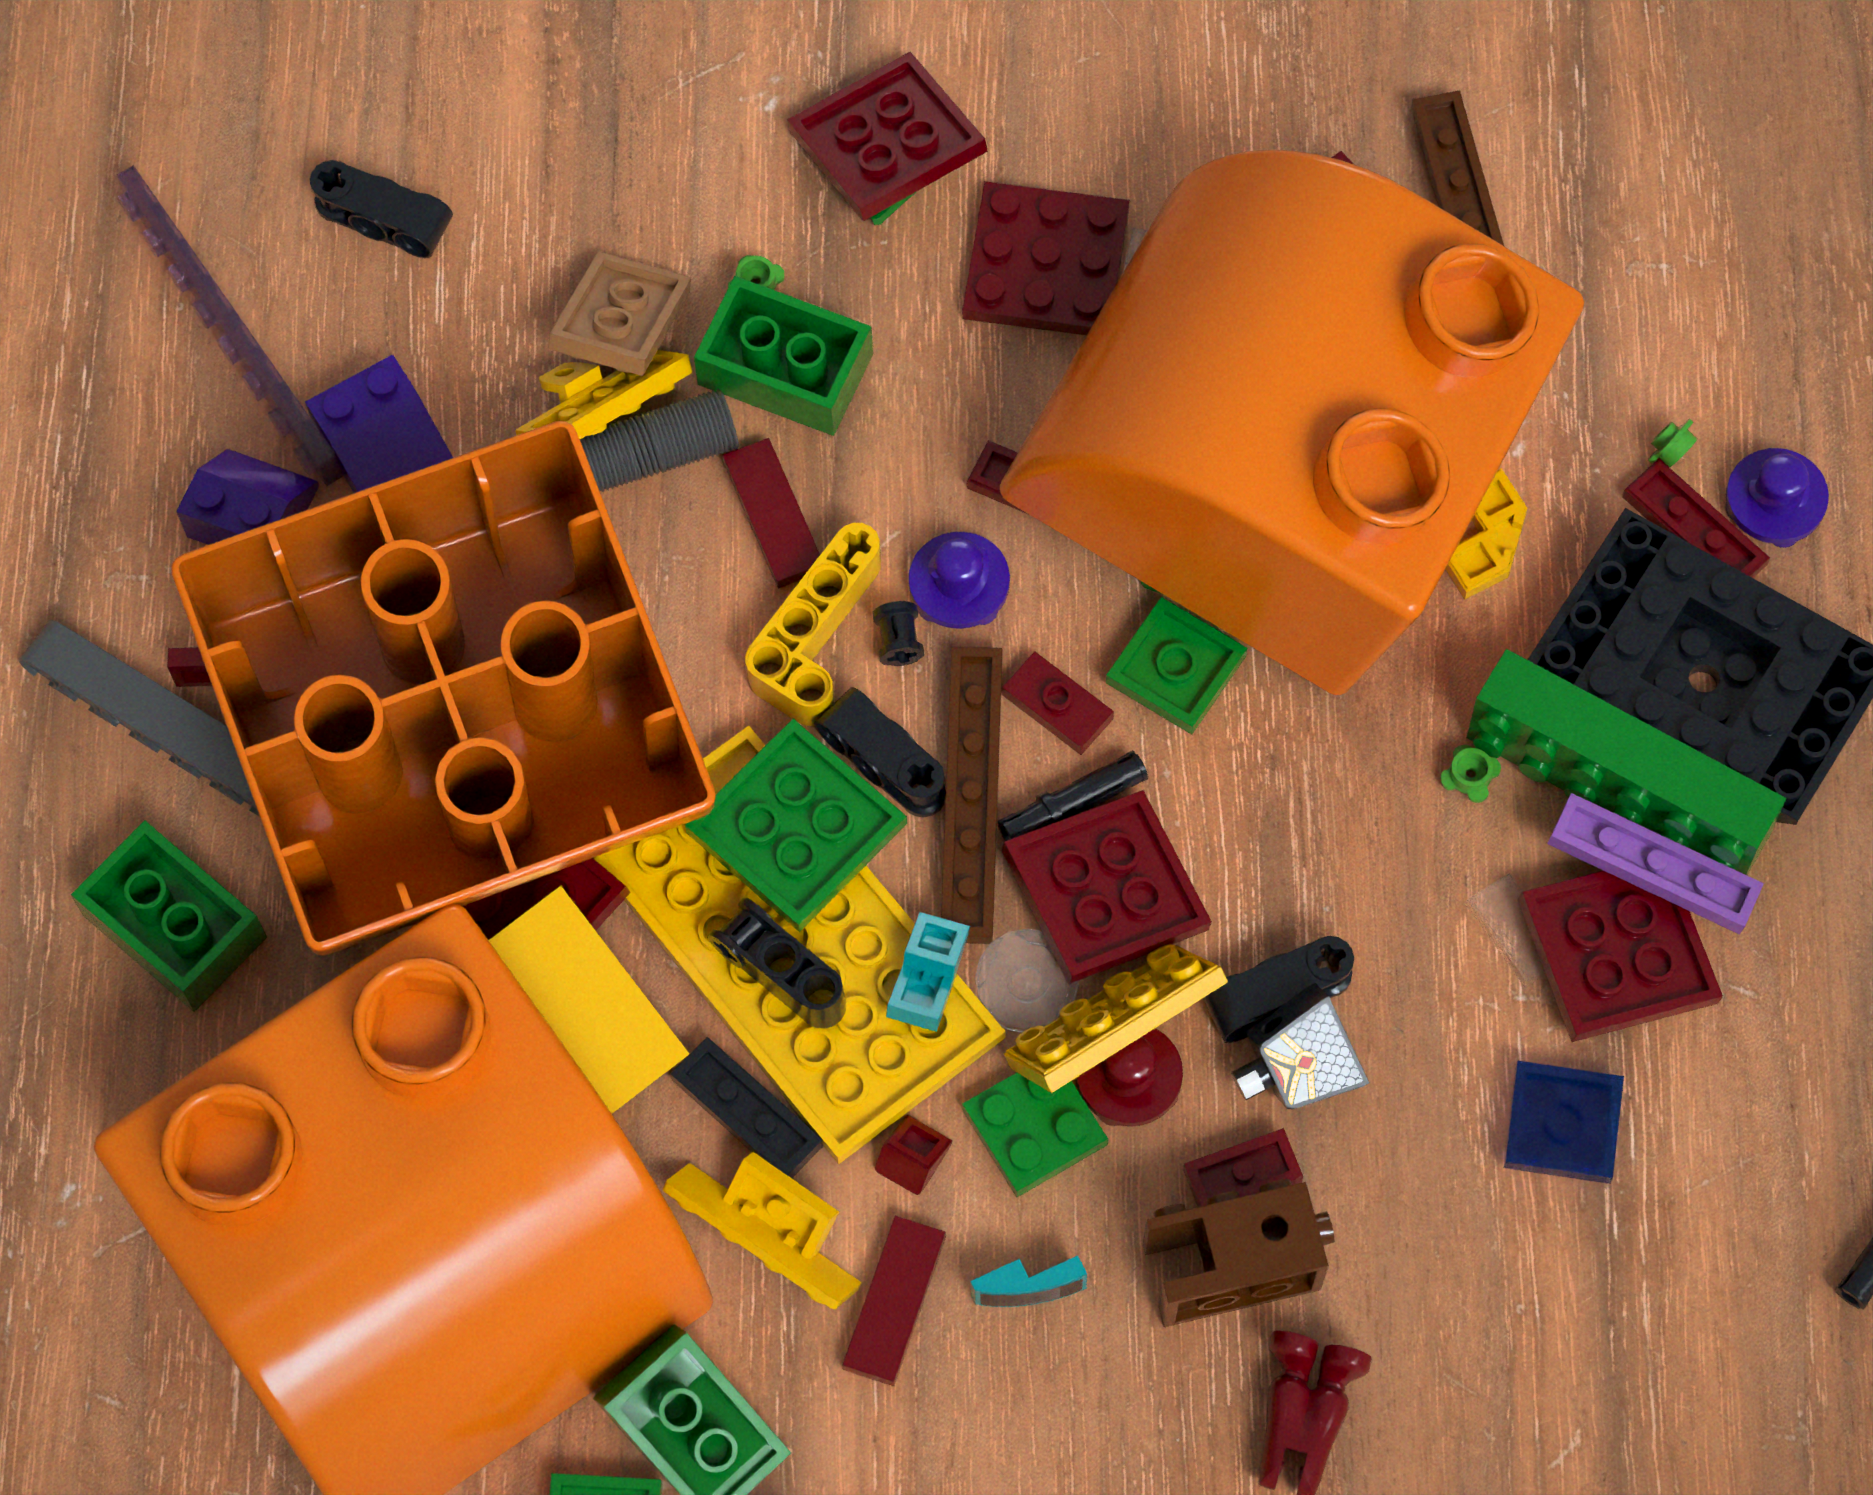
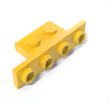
M752 1152L742 1160L728 1189L691 1163L666 1180L662 1190L675 1199L681 1208L701 1217L718 1229L724 1238L741 1245L761 1259L768 1269L782 1274L801 1287L814 1301L825 1304L831 1309H837L860 1288L861 1281L819 1253L839 1211L756 1153Z

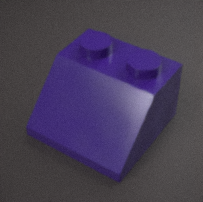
M226 449L197 469L176 513L188 538L210 545L308 510L319 487V482L239 452Z

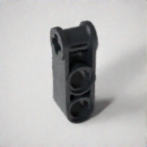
M324 161L314 168L310 176L311 190L315 195L316 210L322 218L353 229L370 239L383 241L399 247L416 257H432L453 216L449 206L432 195L415 192L400 186L388 178L374 176L340 161Z
M851 687L815 721L814 725L817 731L834 750L845 755L870 782L882 788L905 808L907 812L917 817L933 816L942 809L946 800V790L944 785L945 776L941 764L919 746L903 727L887 718L860 690ZM930 783L931 787L926 788V786Z
M743 898L738 903L740 910L720 931L713 929L708 935L709 941L724 958L738 968H742L807 1024L815 1028L825 1029L836 1025L845 1015L847 1004L841 977L837 972L774 922L752 900ZM780 958H789L795 961L792 967L786 971L776 972L769 969L770 965ZM819 990H828L834 994L831 1000L823 1004H813L808 1001L810 995Z
M1321 937L1288 953L1270 957L1245 972L1227 976L1228 983L1203 998L1225 1043H1233L1247 1038V1033L1251 1028L1313 983H1316L1329 998L1339 996L1345 992L1352 979L1353 950L1346 941L1339 937ZM1327 960L1331 967L1339 965L1338 972L1332 973L1328 967L1320 968L1321 962Z

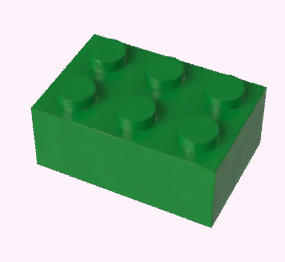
M734 275L694 356L697 383L699 386L714 391L718 388L722 391L723 395L834 436L873 356L872 326Z
M145 820L71 894L80 912L90 923L193 1012L267 938L257 915Z

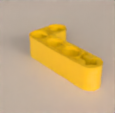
M851 523L845 525L837 532L755 638L745 654L746 672L751 690L758 697L803 725L815 726V721L835 703L833 681L830 674L812 660L865 593L881 569L880 539L877 532L871 526L864 523ZM850 553L854 555L851 559H849ZM833 586L840 590L838 594L832 597H823L817 593L821 588ZM795 625H806L811 628L809 632L801 636H794L787 632ZM766 663H775L781 666L779 671L771 675L762 674L757 671L759 667ZM809 689H815L823 693L815 701H805L799 698L801 693Z

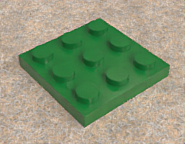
M792 719L716 794L715 804L711 812L700 819L687 823L685 829L689 836L800 932L907 824V816L795 719Z

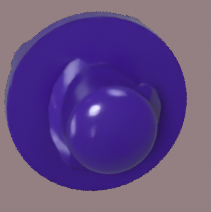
M1763 449L1749 454L1733 469L1726 488L1725 510L1728 517L1734 520L1738 527L1749 536L1762 542L1772 543L1780 548H1787L1810 535L1820 525L1828 506V486L1819 468L1805 456L1787 449Z
M950 532L931 539L916 553L909 569V590L911 598L917 606L918 613L926 621L948 628L963 629L989 624L996 618L1009 593L1010 573L1004 555L988 539L969 532Z

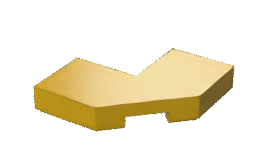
M1502 468L1495 474L1472 518V522L1479 533L1459 542L1445 569L1464 599L1507 579L1510 574L1528 508Z

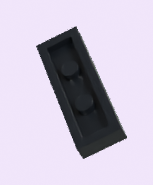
M708 1037L671 1073L672 1081L744 1146L790 1178H793L823 1147V1139Z

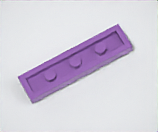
M1572 793L1566 801L1547 843L1739 935L1749 919L1764 884Z

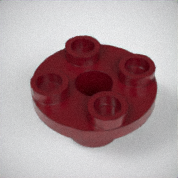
M1155 1028L1078 1076L1077 1084L1079 1092L1089 1109L1106 1125L1141 1126L1159 1119L1176 1104L1182 1087L1183 1066L1175 1045L1165 1034Z

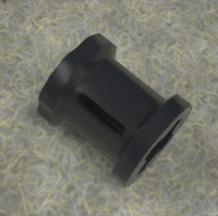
M895 601L875 608L872 612L873 621L880 627L883 646L879 650L880 662L883 665L905 666L915 663L924 657V647L920 642H917L914 620L918 617L917 606L908 601Z

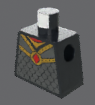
M1316 983L1302 990L1248 1031L1247 1037L1257 1059L1231 1072L1245 1100L1272 1087L1276 1097L1287 1109H1296L1369 1084V1080L1329 996Z

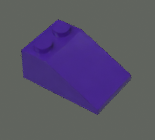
M393 354L305 401L315 431L354 493L453 458L417 391Z

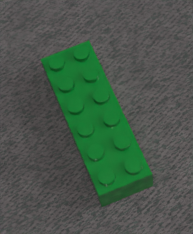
M1508 649L1504 651L1475 701L1466 738L1473 741L1474 746L1487 753L1489 757L1499 758L1501 756L1516 764L1519 770L1531 780L1540 783L1547 781L1564 790L1568 798L1571 793L1745 875L1749 874L1768 841L1787 799Z

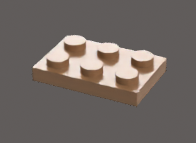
M598 251L549 333L548 349L567 354L572 358L584 359L609 366L621 372L643 376L689 295L691 277Z

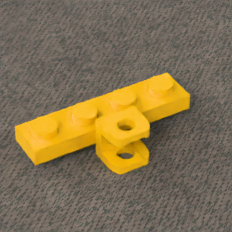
M657 350L643 376L617 370L603 379L599 365L582 362L563 363L539 377L541 388L545 391L558 393L560 404L516 429V435L556 421H566L573 425L579 439L598 434L607 428V423L621 415L638 411L641 408L642 402L654 395L664 394L673 390L676 382L693 373L689 355Z

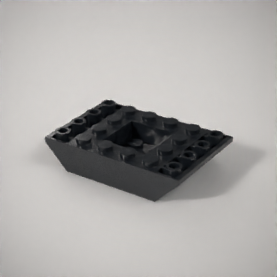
M1627 508L1623 510L1528 658L1530 662L1787 798L1776 822L1796 825L1873 700V644ZM1697 672L1707 673L1714 678L1717 688L1711 692L1697 691L1691 686L1689 677Z

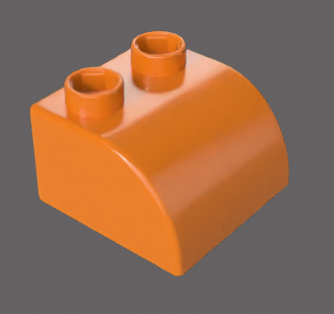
M1272 149L1240 152L1215 159L1189 173L1176 185L1165 200L1002 479L1000 493L1007 502L1330 694L1342 695L1364 675L1422 614L1581 315L1584 307L1583 296L1573 287L1415 192L1360 166L1318 154Z
M556 421L187 552L177 557L172 564L171 571L304 940L310 950L317 955L326 956L418 923L445 906L451 904L464 906L700 819L709 814L714 807L716 795L712 781L576 429L569 422Z
M451 904L437 910L101 1131L94 1142L96 1156L323 1495H444L619 1374L670 1327L676 1325L684 1329L706 1314L713 1303L710 1287L695 1253L668 1203L627 1136L581 1068L472 916L459 904Z

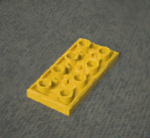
M559 886L489 940L581 1068L611 1114L689 1055L686 1048L562 886Z
M1172 944L1161 946L1152 951L1146 958L1147 963L1133 972H1121L1110 977L1103 984L1104 990L1088 1000L1078 999L1065 1005L1059 1012L1060 1017L1044 1027L1035 1026L1019 1034L1015 1040L1016 1045L1007 1049L1004 1056L1012 1070L1053 1093L1228 983V980L1221 966Z

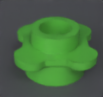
M745 256L740 259L736 268L737 277L751 282L753 279L758 278L761 280L759 285L775 290L777 284L783 282L785 278L784 270L780 265L772 264L762 256Z
M1689 418L1679 427L1670 422L1651 442L1657 450L1649 457L1648 461L1652 464L1659 458L1669 468L1672 467L1697 441V438L1688 430L1693 421Z
M1460 745L1454 749L1452 764L1449 769L1442 772L1440 781L1446 790L1456 789L1467 794L1471 802L1480 803L1487 799L1489 794L1487 787L1492 778L1499 776L1501 765L1496 758L1489 757L1487 753L1480 749L1472 748L1469 745ZM1473 770L1476 775L1470 778L1466 775V771Z

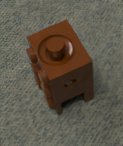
M1290 1179L1276 1180L1260 1186V1193L1239 1198L1238 1192H1225L1208 1198L1206 1206L1186 1210L1184 1204L1170 1205L1156 1210L1153 1213L1154 1218L1146 1219L1143 1239L1145 1255L1197 1243L1205 1273L1163 1282L1159 1310L1164 1327L1321 1290L1329 1267L1323 1245L1335 1243V1238L1328 1212L1314 1213L1306 1182L1292 1185Z

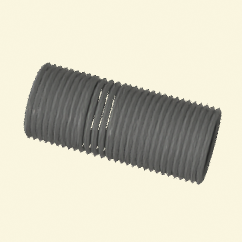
M718 388L716 391L712 390V392L708 391L707 394L703 393L702 396L698 394L697 397H689L688 400L684 399L683 402L679 400L678 403L674 402L673 405H665L664 408L660 406L659 409L655 408L654 411H646L645 414L641 412L640 416L635 414L634 418L630 416L628 420L624 418L623 421L617 420L616 423H607V428L604 431L580 439L599 491L602 492L604 490L608 491L609 488L613 489L614 486L618 488L619 485L623 486L624 483H632L633 480L637 482L638 479H642V475L647 479L648 474L652 477L654 473L658 475L659 472L671 471L672 468L675 470L676 467L680 468L681 465H690L691 462L695 463V461L699 462L700 459H709L710 456L714 457V455L718 456L719 453H728L729 450H737L739 447L729 407L722 391Z

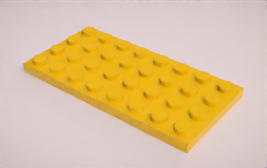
M749 725L703 758L715 789V795L765 746ZM686 824L593 858L628 888L630 894L624 899L626 904L805 1124L823 1139V1146L838 1164L842 1163L1006 1038V1031L958 974H956L937 1032L886 1017L887 1005L902 968L904 952L915 923L867 866L799 932L686 833ZM743 898L752 900L774 922L837 972L841 977L847 1004L845 1015L836 1025L825 1029L815 1028L807 1024L742 968H738L724 958L709 941L708 935L713 929L720 931L740 910L738 903ZM780 958L775 960L769 969L776 972L786 971L792 967L795 961L789 958ZM819 990L811 994L808 1001L813 1004H823L831 1000L834 994L828 990Z

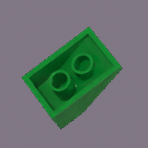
M673 1325L658 1337L593 1397L594 1401L679 1495H747L791 1454L790 1450L688 1333L676 1325Z

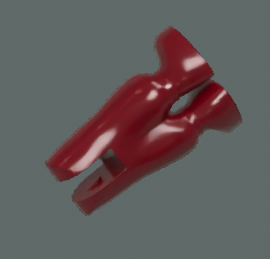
M1276 1330L1271 1333L1269 1348L1280 1362L1282 1371L1280 1376L1276 1377L1269 1386L1266 1432L1258 1485L1275 1490L1278 1476L1284 1467L1285 1461L1282 1460L1286 1448L1306 1454L1304 1464L1300 1467L1298 1474L1299 1485L1296 1495H1315L1332 1446L1348 1412L1349 1400L1345 1393V1386L1369 1372L1372 1357L1355 1348L1333 1344L1326 1345L1321 1357L1317 1386L1311 1390L1307 1384L1310 1371L1317 1356L1319 1343L1302 1334Z

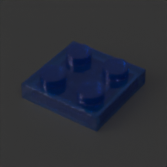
M1517 1061L1503 1168L1611 1184L1614 1173L1624 1076Z

